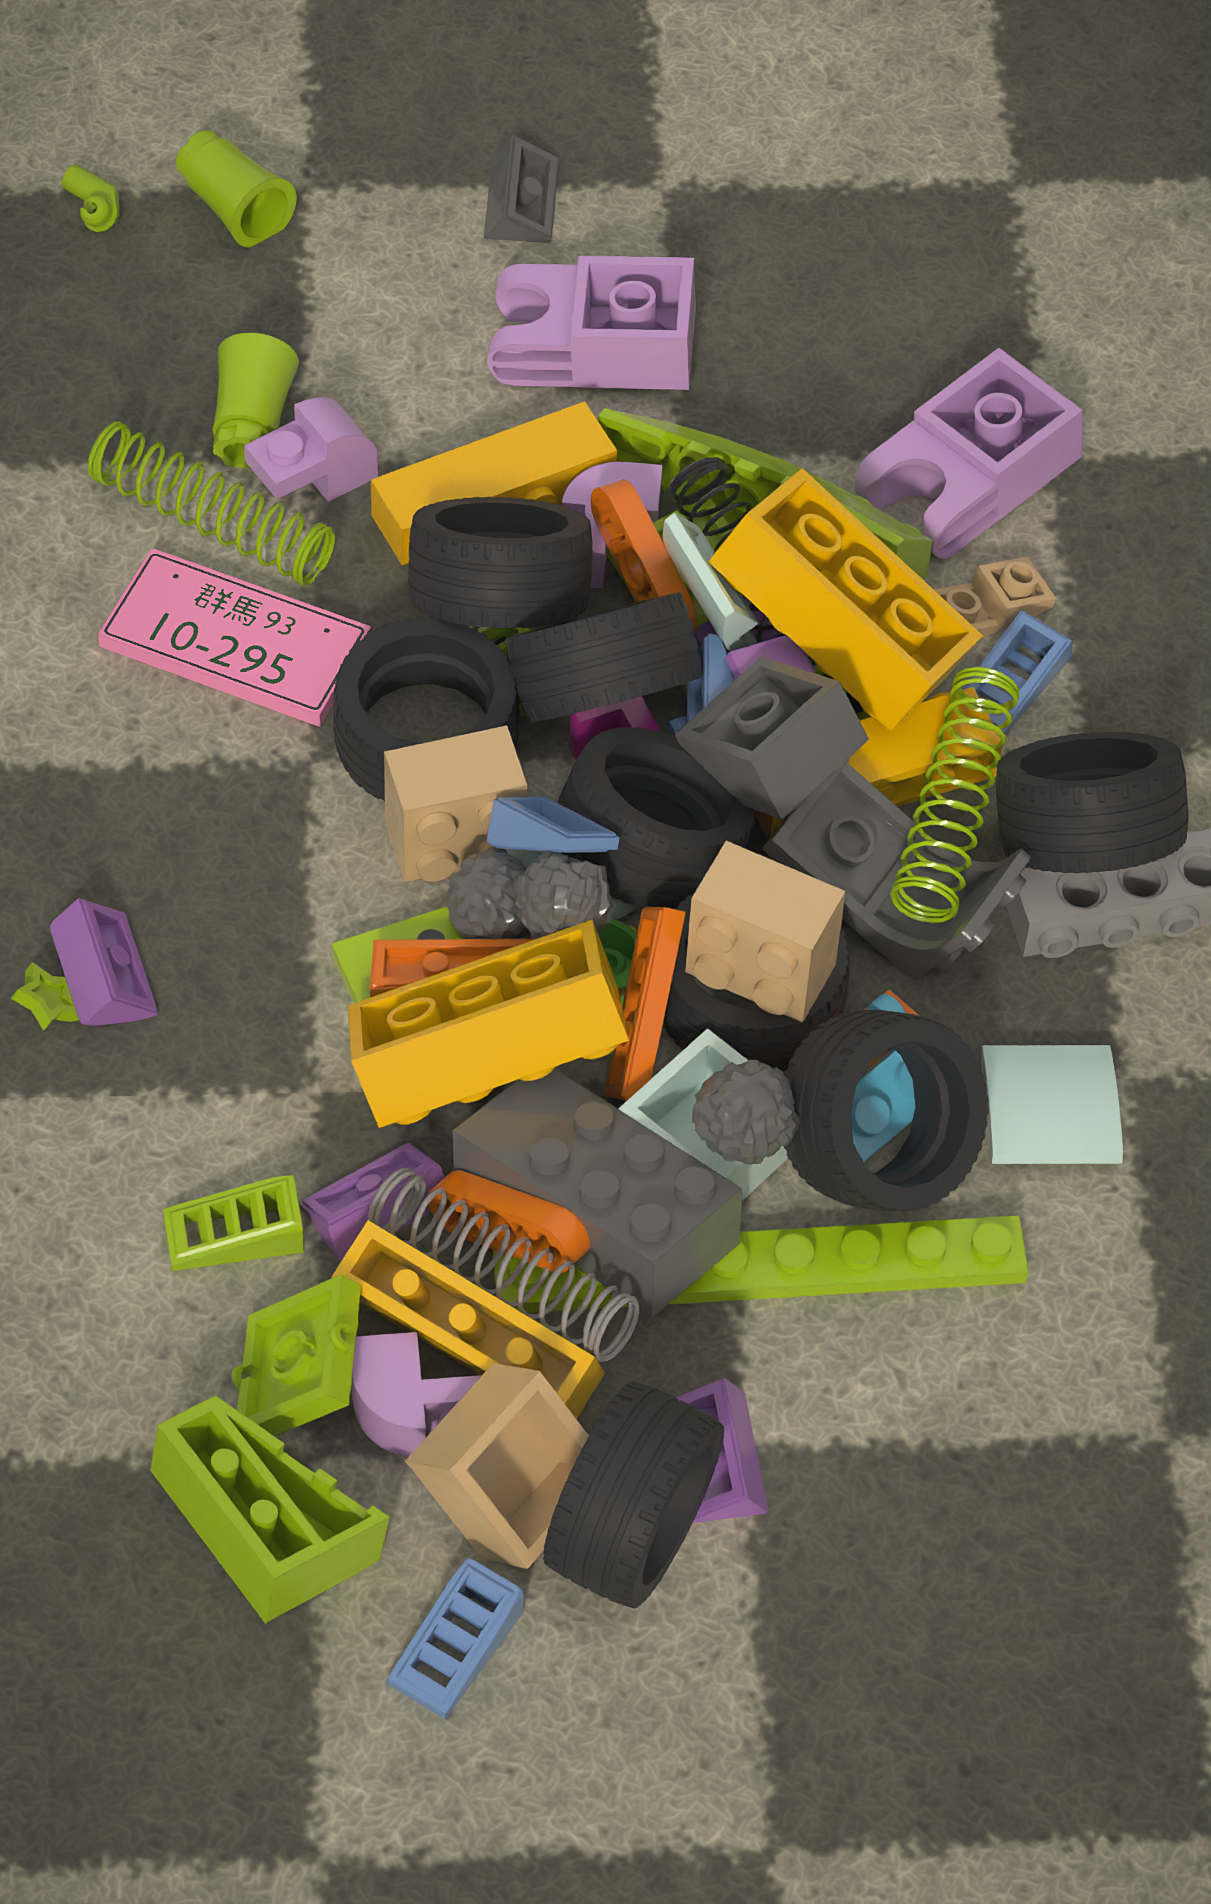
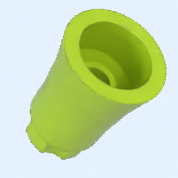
M201 130L192 134L187 144L179 149L176 157V169L186 178L188 187L221 219L239 245L250 248L280 232L287 226L293 216L297 202L295 188L289 181L265 169L241 151L233 142L225 138H219L211 130Z
M240 333L226 338L218 347L219 380L217 406L212 429L214 435L213 453L223 460L224 465L250 468L245 462L244 445L279 428L286 397L299 366V359L296 352L288 344L275 337L260 333Z

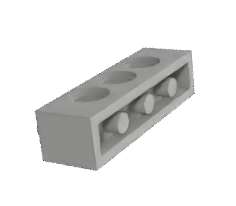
M1211 829L1187 832V840L1178 851L1158 861L1137 867L1092 873H1055L1024 867L1020 874L1027 881L1020 892L1006 905L1023 957L1042 954L1047 958H1059L1068 955L1076 948L1103 943L1107 947L1117 948L1133 942L1137 937L1164 933L1168 937L1187 935L1197 927L1211 925Z

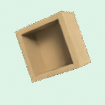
M507 726L384 752L385 824L404 882L416 879L428 882L443 880L452 875L454 871L460 870L463 860L469 855L487 851L488 847H494L487 843L493 800L499 797H527V782Z
M725 841L691 899L685 972L696 976L700 982L708 987L726 989L754 1001L760 1008L771 1014H784L803 1022L836 965L846 891Z
M493 1363L405 1462L479 1555L486 1560L528 1569L544 1551L548 1528L560 1494L589 1435L540 1371Z

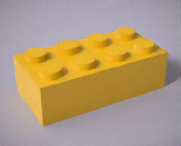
M803 468L749 511L708 561L723 575L729 586L741 592L769 618L771 624L778 631L787 635L805 651L823 673L839 681L841 686L860 703L863 710L871 717L878 719L889 731H892L930 695L983 637L974 626Z
M593 920L348 1005L351 1062L379 1128L395 1122L401 1125L417 1122L426 1117L432 1109L455 1101L470 1103L487 1096L495 1087L518 1079L522 1081L540 1079L551 1073L555 1066L581 1057L584 1059L603 1057L612 1052L618 1044L629 1041L618 984Z

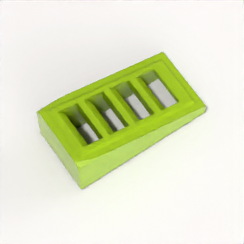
M294 1174L264 1179L163 1209L172 1271L304 1253L303 1227ZM278 1210L280 1221L267 1225L265 1212ZM251 1214L253 1229L241 1232L239 1215ZM224 1218L227 1236L215 1240L212 1219ZM198 1221L201 1244L189 1247L185 1223Z

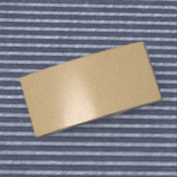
M1028 556L980 565L970 583L934 589L974 626L983 637L1007 629L1021 610L1035 618L1051 609L1057 600Z

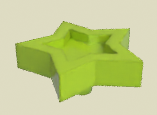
M32 962L25 970V985L19 988L11 999L31 1010L43 1031L55 1020L65 1022L78 1021L79 1018L66 978L52 976Z

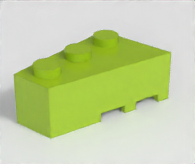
M215 1395L157 1425L150 1471L264 1623H267L349 1579L381 1558L390 1517L374 1505L368 1510L336 1488L337 1480L321 1468L315 1473L283 1451L285 1443Z

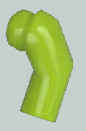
M78 164L71 165L64 173L62 187L84 201L83 208H80V216L85 225L95 232L111 229L120 216L119 192L117 188Z

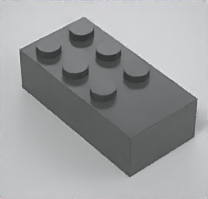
M555 1068L551 1073L537 1080H516L453 1130V1170H462L570 1210L584 1225L590 1240L588 1252L574 1266L586 1274L594 1273L596 1280L605 1287L616 1285L619 1294L630 1293L631 1296H635L639 1302V1309L652 1318L740 1244L741 1187Z

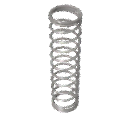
M401 1168L391 1173L383 1181L371 1202L368 1217L370 1222L379 1226L380 1213L386 1198L402 1179L409 1177L410 1181L400 1191L394 1203L390 1221L380 1228L397 1237L395 1231L407 1223L418 1209L412 1224L410 1240L402 1241L420 1251L417 1248L416 1242L424 1238L437 1224L446 1206L447 1192L444 1188H437L428 1194L422 1202L426 1191L425 1178L418 1176L410 1168ZM406 1193H407V1196H406V1198H405V1200H404V1202H403V1205H402L401 1208L399 1209V1206H400V1204H401L403 1198L405 1197V1195H406ZM441 1193V1202L436 1214L426 1228L416 1236L420 1219L427 1205L437 1194ZM465 1200L456 1201L446 1210L436 1228L432 1241V1251L430 1253L422 1252L428 1257H433V1260L440 1264L442 1263L438 1260L437 1254L441 1253L453 1242L464 1226L468 1214V1205ZM462 1205V1214L458 1224L446 1241L438 1247V1241L447 1219L457 1207ZM487 1212L477 1213L469 1220L458 1238L454 1250L453 1264H442L450 1270L454 1269L455 1273L470 1282L475 1281L476 1286L491 1295L496 1293L498 1299L511 1307L518 1305L519 1311L531 1319L540 1318L541 1325L554 1333L561 1330L562 1337L574 1345L583 1343L584 1350L593 1355L598 1362H606L612 1359L624 1348L637 1324L639 1302L630 1293L619 1294L616 1285L604 1289L594 1301L584 1325L583 1337L571 1339L567 1335L566 1328L577 1320L592 1299L597 1283L594 1273L584 1275L573 1287L562 1312L561 1325L552 1327L545 1322L544 1316L556 1307L572 1283L575 1273L573 1261L563 1262L549 1278L540 1300L539 1313L528 1314L523 1309V1303L535 1294L549 1274L548 1267L546 1266L537 1282L524 1295L528 1278L538 1261L547 1254L548 1262H553L551 1248L541 1250L529 1263L522 1276L517 1301L509 1302L502 1297L501 1291L516 1279L530 1256L528 1247L532 1246L529 1236L519 1238L507 1251L497 1274L496 1288L492 1290L485 1289L480 1284V1279L492 1270L507 1248L511 1233L508 1224L499 1225L489 1234L479 1251L474 1276L464 1277L459 1272L458 1267L466 1262L479 1248L489 1227ZM483 1218L484 1222L478 1238L468 1252L459 1259L463 1242L469 1230L476 1221ZM505 1230L504 1239L498 1252L491 1262L480 1271L484 1255L490 1243L500 1231ZM523 1242H526V1249L521 1261L509 1278L502 1283L506 1267L512 1255ZM569 1266V1274L563 1287L553 1301L545 1308L555 1280ZM591 1279L586 1297L579 1308L567 1320L571 1305L578 1291L586 1281ZM612 1291V1299L602 1309V1311L596 1318L591 1331L589 1332L593 1317L599 1305L604 1300V1298ZM628 1302L626 1318L620 1331L605 1350L599 1352L601 1338L614 1314Z

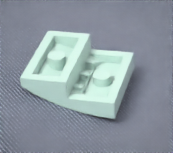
M673 513L664 521L663 541L665 548L728 652L758 644L750 629L758 624V621L740 592L729 586L723 575L708 562L715 552L701 529L696 524Z
M982 1045L981 1072H983V1080L987 1087V1108H989L986 1133L992 1164H1122L1123 1142L1120 1107L1110 1045Z

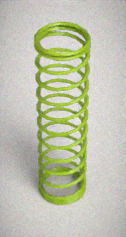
M115 421L106 426L94 442L89 454L87 468L89 477L97 483H101L103 486L117 484L118 491L123 496L137 494L138 501L143 506L157 504V509L162 516H171L176 513L177 519L182 526H191L196 523L198 532L202 536H211L216 533L217 540L222 546H231L236 543L238 552L242 556H251L256 553L258 562L262 566L269 567L277 564L278 572L282 576H293L294 581L300 583L301 586H307L314 582L318 573L328 564L335 544V533L331 526H327L322 522L314 524L298 548L292 571H285L281 566V557L293 548L304 526V515L302 512L294 514L284 527L277 546L276 559L265 561L261 557V547L273 538L281 524L284 515L282 502L275 503L266 513L257 535L256 549L245 551L241 547V537L253 528L261 514L264 505L262 492L252 495L244 506L237 524L236 538L231 541H225L221 537L220 529L233 518L244 496L242 482H237L229 488L220 504L215 529L206 531L201 527L200 518L205 513L211 511L224 486L222 472H217L208 479L199 496L195 519L186 521L181 517L180 508L192 500L204 477V465L202 462H197L188 469L178 489L175 509L167 511L162 508L160 499L173 489L181 476L185 461L182 452H177L168 459L159 476L156 497L152 501H147L141 496L140 490L146 483L152 481L162 464L165 453L163 443L157 442L149 448L140 464L135 490L127 491L121 486V478L131 472L139 461L145 446L144 434L138 432L131 437L130 428L127 424ZM121 429V438L116 454L110 466L101 473V461L106 445L113 434ZM140 437L137 453L126 471L121 475L129 448ZM159 447L160 451L157 462L145 482L141 485L147 462L153 452ZM179 457L177 471L170 484L161 494L166 474L172 463ZM116 464L115 468L106 476L108 470ZM199 467L196 483L185 498V501L181 504L186 484L192 473ZM116 470V479L107 481ZM219 477L216 492L201 514L207 492L213 482ZM239 487V493L236 502L233 505L230 513L225 518L224 522L221 524L224 509L228 503V500L233 494V492ZM259 497L255 514L244 532L241 533L246 515L253 502ZM279 507L277 519L264 542L261 543L268 521ZM299 518L295 534L282 553L287 534L293 523ZM325 533L323 547L314 567L307 575L302 577L304 564L314 557ZM319 567V570L309 579L310 574L315 568Z
M979 666L965 668L958 672L953 679L952 689L949 693L950 705L946 707L943 713L944 725L941 726L937 733L938 745L935 746L931 754L933 765L928 768L925 774L926 786L922 788L919 794L921 806L917 807L913 814L914 827L910 829L907 835L909 847L901 855L902 868L898 870L895 876V883L891 888V901L897 909L908 917L922 922H945L954 918L957 914L960 904L959 898L954 892L962 890L966 885L964 877L959 872L969 869L972 864L969 855L965 851L975 848L978 842L976 836L971 831L980 828L984 823L982 815L977 810L985 808L989 803L988 795L983 790L992 787L995 783L994 775L990 769L997 767V763L1001 760L996 749L1003 747L1007 742L1006 735L1002 729L1009 727L1013 720L1009 711L1015 708L1020 697L1019 688L1014 681L995 669ZM974 676H977V677H985V678H971V679L963 680V679H965V678H967V677H974ZM969 683H989L1007 690L1011 694L1012 699L1006 703L999 704L984 698H971L962 691L961 687ZM964 704L970 709L987 714L1004 713L1007 720L1002 725H995L986 720L968 718L957 706ZM953 709L960 718L949 721V715ZM958 723H969L977 728L995 730L1000 735L1001 740L996 745H988L979 740L962 738L951 726ZM946 729L955 737L954 739L943 740ZM963 743L971 748L989 750L994 755L995 761L990 765H982L976 761L957 758L947 750L946 745ZM940 749L949 759L937 760ZM948 763H957L965 768L982 770L988 775L989 781L985 785L977 786L969 781L953 779L944 773L940 766ZM936 769L938 774L944 779L932 782L931 776ZM953 784L959 788L977 791L982 795L983 802L977 806H970L961 801L946 799L935 790L934 786ZM929 789L938 798L937 800L925 801V796ZM936 804H947L956 809L970 811L977 817V822L973 826H963L956 822L942 820L935 816L928 807ZM924 810L933 820L920 823L919 816ZM942 825L949 829L963 831L970 836L971 843L965 847H957L951 843L937 841L925 833L922 827ZM917 830L926 841L913 843V837ZM921 846H937L941 849L957 852L965 858V864L961 867H950L945 864L932 862L923 857L916 848ZM912 851L921 861L907 864L909 853ZM922 866L950 872L959 879V885L955 888H950L938 880L915 876L910 869ZM904 872L907 873L908 877L902 878ZM916 886L938 892L951 902L952 907L936 909L925 906L908 896L903 888ZM898 891H899V893L901 894V896H902L905 900H907L911 905H913V906H915V907H912V906H910L909 904H907L906 902H904V901L899 897Z

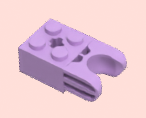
M578 256L577 265L515 264L506 267L498 276L495 290L498 308L507 320L526 323L498 329L489 343L487 355L488 369L499 382L513 386L689 390L696 314L694 258Z
M997 348L915 410L914 420L873 450L861 462L855 481L856 494L868 500L878 509H884L893 502L906 497L921 496L933 499L934 502L924 513L923 535L933 540L931 553L942 559L949 558L1082 457L1083 410L1002 349Z

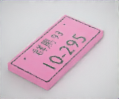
M151 548L98 633L99 647L320 727L333 705V693L340 665L343 663L345 656L349 654L350 649L354 648L359 640L364 639L365 635L371 634V626Z

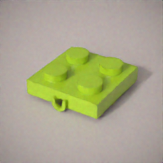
M341 1274L248 1315L243 1362L232 1371L233 1384L239 1390L237 1411L273 1436H276L349 1405L355 1340L358 1328L360 1284ZM241 1373H243V1374H245V1375H250V1376L247 1377V1378L242 1379V1378H241Z

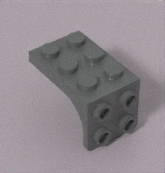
M847 763L842 769L832 773L812 791L801 807L785 817L762 847V850L780 864L846 891L842 920L905 975L917 980L934 967L939 972H943L956 960L964 948L968 952H972L988 936L995 925L988 918L997 905L1000 908L1005 907L1023 888L1027 880L1020 873L1031 859V856L1020 848L1008 858L999 862L971 860L972 864L969 869L959 872L964 877L966 885L962 890L954 892L959 898L960 904L954 918L945 922L929 923L908 917L893 904L890 892L895 883V876L898 870L902 868L901 855L909 847L907 835L910 829L914 827V821ZM917 830L913 837V843L926 841ZM921 846L916 848L923 857L932 862L945 864L950 867H961L965 864L963 856L937 846ZM912 851L907 857V864L921 861ZM922 866L910 869L915 876L938 880L950 888H955L959 885V879L950 872ZM904 872L902 878L908 877L906 872ZM916 886L903 888L908 896L925 906L936 909L952 907L951 902L938 892ZM898 891L899 897H900L904 902H906L907 904H909V905L912 906V907H915V906L911 905L907 900H905V899L901 896V894L899 893V891Z

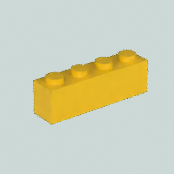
M584 401L371 479V516L401 565H405L409 561V536L412 519L418 509L444 500L473 497L524 498L562 505L563 496L568 485L579 474L591 467L603 463L616 462L617 449Z
M974 687L962 690L971 698H979ZM949 692L938 693L921 702L892 731H889L878 719L871 716L859 720L869 740L850 757L848 764L897 807L918 801L922 788L926 786L925 774L928 768L933 765L931 754L935 746L938 745L937 733L941 726L944 725L943 713L946 707L950 705ZM964 704L957 706L968 718H978L992 723L987 713L975 711ZM953 709L949 715V721L960 718ZM958 723L951 726L962 738L979 740L988 745H996L1001 740L995 730L977 728L969 723ZM946 729L943 740L954 739L955 737ZM963 743L946 745L947 750L957 758L976 761L982 765H990L995 761L994 755L989 750L971 748ZM1002 747L996 749V751H997V752L999 753V755H1000V759H1001ZM940 749L937 760L949 759ZM948 763L940 766L941 770L953 779H961L973 784L989 779L984 771L965 768L957 763ZM997 767L990 769L994 777H996ZM935 769L931 776L932 782L944 779ZM953 784L934 786L939 794L959 788ZM930 789L928 790L925 798L934 796ZM754 810L755 816L767 840H769L785 817L779 819Z
M369 1220L332 1275V1278L342 1274L360 1284L359 1303L408 1333L417 1332L418 1339L477 1375H483L493 1363L540 1371L576 1419L605 1375L604 1370L593 1355Z

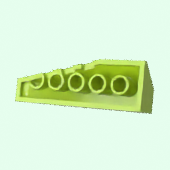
M604 408L598 414L597 421L617 449L616 462L662 465L661 489L668 492L674 477L686 466L704 458L718 457L725 460L729 468L724 484L735 483L740 485V492L731 504L742 501L751 503L753 509L801 469L782 459L726 438L667 421ZM721 469L714 470L698 479L686 491L685 495L694 493L708 485L715 479ZM806 471L923 580L926 578L933 540L924 536L914 526L902 523L875 508L865 498L853 495L839 486ZM691 476L689 479H687V480L680 486V488H679V489L677 490V492H676V495L679 496V493L681 492V490H682V488L684 487V485H685L693 476ZM725 489L711 498L716 506H718L734 494L735 489ZM746 507L736 508L727 512L723 517L730 524L746 511Z

